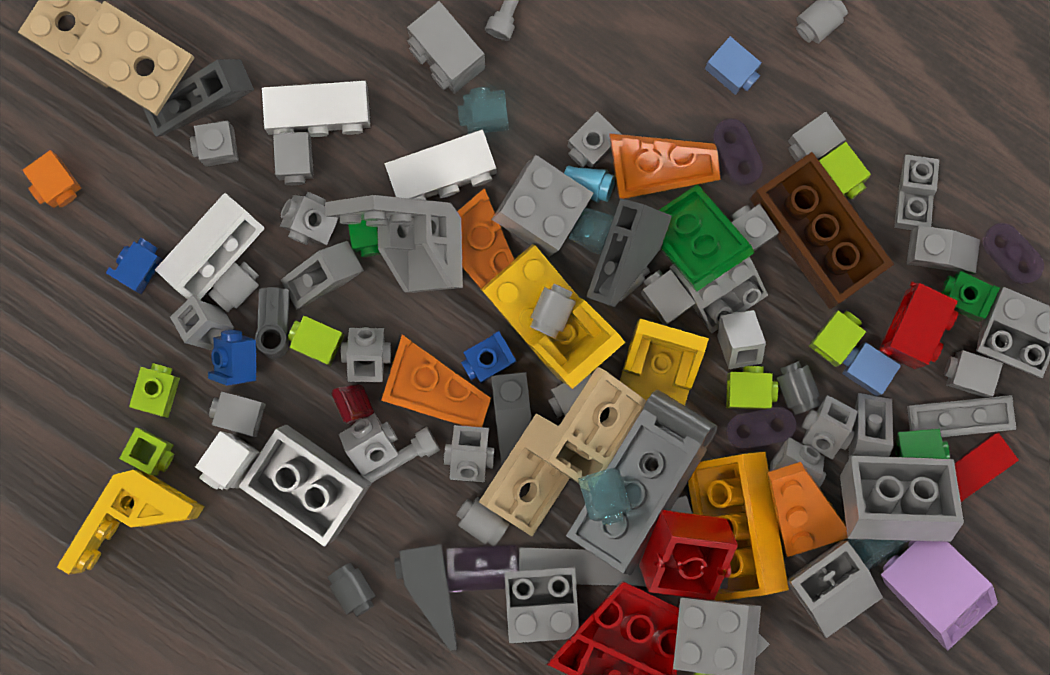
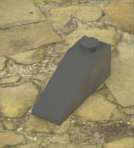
M217 59L177 84L158 116L145 108L143 110L155 137H161L231 105L254 91V88L241 59Z
M620 198L587 298L615 307L661 249L672 216L647 205Z
M526 372L491 376L501 466L531 422Z
M442 544L400 550V558H394L397 579L404 580L405 588L450 651L457 650L458 645Z

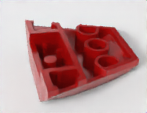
M621 581L546 665L566 675H677V670L673 669L679 608Z

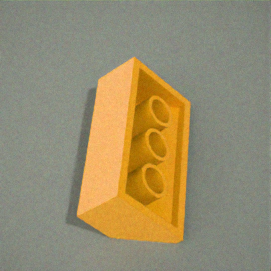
M766 452L740 454L702 461L698 464L688 481L693 514L726 518L738 544L730 562L731 574L728 578V589L719 588L714 599L716 601L763 596L789 590L778 523L767 475L769 470Z

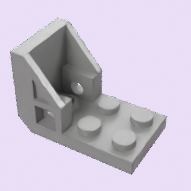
M379 195L325 202V216L340 218V224H360L361 220H366V226L378 227V250L404 292L416 293L463 288L461 217L451 203Z

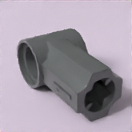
M275 287L259 289L258 331L255 335L256 346L266 357L271 359L281 358L288 352L290 347V340H288L289 289ZM277 333L281 335V343L277 348L266 349L264 347L265 338L269 334Z

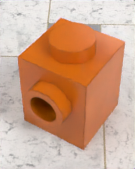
M51 150L22 170L33 184L28 189L39 204L46 202L53 208L56 206L64 207L77 197L76 192L81 189V186L60 157Z

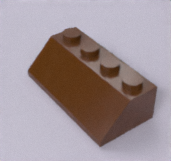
M813 152L756 190L749 198L755 207L759 204L762 206L779 232L777 238L829 309L840 304L894 265Z

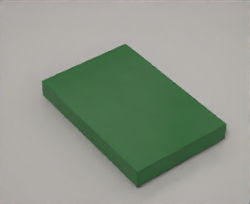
M698 184L659 209V211L672 216L661 250L696 292L754 254L751 244Z

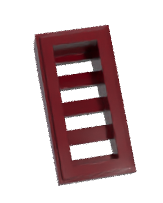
M356 384L332 390L331 394L343 422L353 425L356 421L374 414L372 405L362 385Z

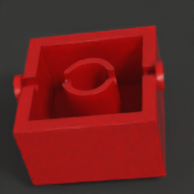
M911 282L909 285L911 288L905 291L878 351L913 369H918L929 365L930 361L935 363L940 356L944 344L939 341L945 329L950 331L957 319L958 312L954 309L958 301L921 283Z
M661 510L639 564L648 592L714 600L723 579L730 577V562L738 544L726 518Z

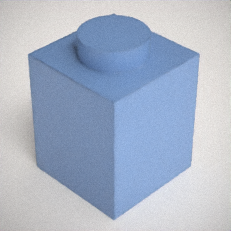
M730 36L707 62L705 70L736 95L742 88L748 91L759 79L760 75L756 71L760 67L761 62Z
M863 343L859 348L854 347L843 361L846 368L842 374L875 396H879L884 393L901 365L868 343Z

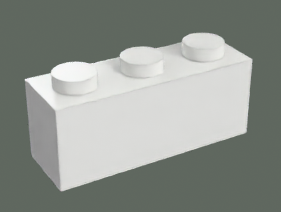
M366 81L262 88L264 129L268 135L308 132L311 137H322L329 135L328 131L342 130V134L353 135L363 133V128H371Z
M483 129L384 163L396 197L426 200V198L437 194L440 195V198L449 197L460 192V186L472 183L473 187L480 186L492 181L491 176L497 174Z
M224 193L159 264L155 271L187 300L192 295H197L201 300L265 228Z
M220 431L195 468L203 472L199 478L216 490L218 488L221 490L239 488L242 480L261 452L238 436Z

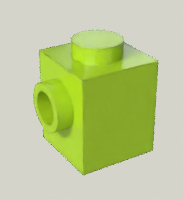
M847 142L819 160L843 195L847 196L850 200L857 197L867 188L864 183L871 174Z
M838 310L832 314L808 346L833 366L837 367L843 363L866 331L860 327L862 322L855 315L848 311L841 313Z
M303 316L301 322H294L289 332L288 340L292 341L289 348L331 367L345 335L336 329Z
M152 363L151 369L141 367L129 407L169 418L180 378L171 375L172 368Z
M745 366L743 367V372H730L727 374L726 408L768 410L772 408V402H777L778 382L772 381V373H764V367Z
M135 428L119 459L149 475L158 476L160 471L165 472L171 464L174 454L170 451L174 445L145 429Z

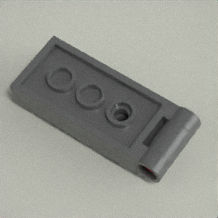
M655 390L646 401L642 412L566 536L620 572L631 575L645 552L661 510L670 511L706 453V447L716 434L717 425L660 390ZM657 460L658 468L655 471H651V463Z

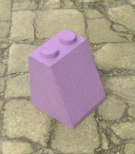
M910 541L908 544L909 548L900 557L895 555L884 565V572L881 576L886 586L948 651L998 604L993 585L948 542Z

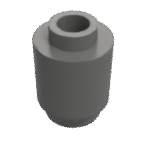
M798 361L780 368L782 375L776 377L787 407H792L794 415L820 406L818 397L821 395L809 365L801 367Z
M352 563L344 565L327 577L331 583L329 588L346 615L354 613L358 617L374 607L371 601L376 595L360 569H355Z

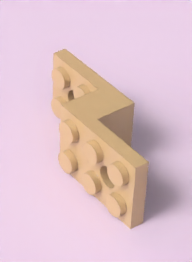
M38 0L18 31L26 39L106 88L108 86L156 116H158L194 60L192 54L106 1L101 4L96 0ZM64 15L75 17V25L69 31H61L58 27V21ZM143 59L154 61V70L148 76H140L136 71L137 64Z
M597 367L559 426L535 414L479 503L530 536H533L569 479L574 480L592 492L594 491L642 412L646 400L607 371ZM609 407L610 413L608 418L600 422L601 413ZM526 483H530L528 493L520 498L521 488Z

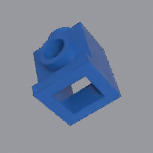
M140 237L137 243L133 242L130 247L125 246L116 260L118 267L116 270L109 267L106 274L137 293L142 294L155 274V269L163 259L155 255L158 250L157 247Z
M225 330L221 332V336L213 337L214 349L212 350L211 359L214 371L208 372V379L226 386L257 381L256 340L243 336L242 331Z
M500 331L464 351L463 354L466 360L461 362L469 378L473 380L477 377L481 384L490 379L491 376H495L517 363ZM485 352L491 353L494 357L493 362L489 365H484L480 361V356Z

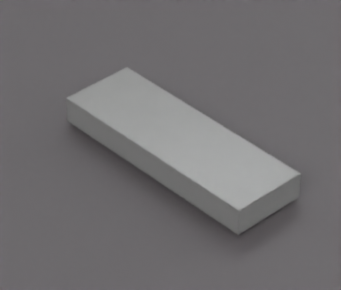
M1012 395L907 406L910 431L940 428L941 437L1016 430Z

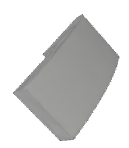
M905 154L899 183L894 228L913 230L919 225L931 227L933 199L938 183L939 159Z

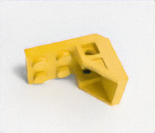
M534 244L528 247L480 289L546 367L571 389L577 386L625 343L617 331L584 299L574 292ZM553 284L572 291L570 299L576 301L563 332L559 331L556 338L530 327L533 321L531 315L544 287L551 289Z
M639 319L633 332L620 382L646 401L655 390H660L685 406L689 390L692 389L709 338Z
M130 470L114 474L57 568L68 575L82 573L85 569L91 570L101 555L98 548L104 538L109 540L120 524L116 519L131 528L197 519L205 506L154 475H149L141 470ZM132 498L134 500L133 508H131L129 504Z

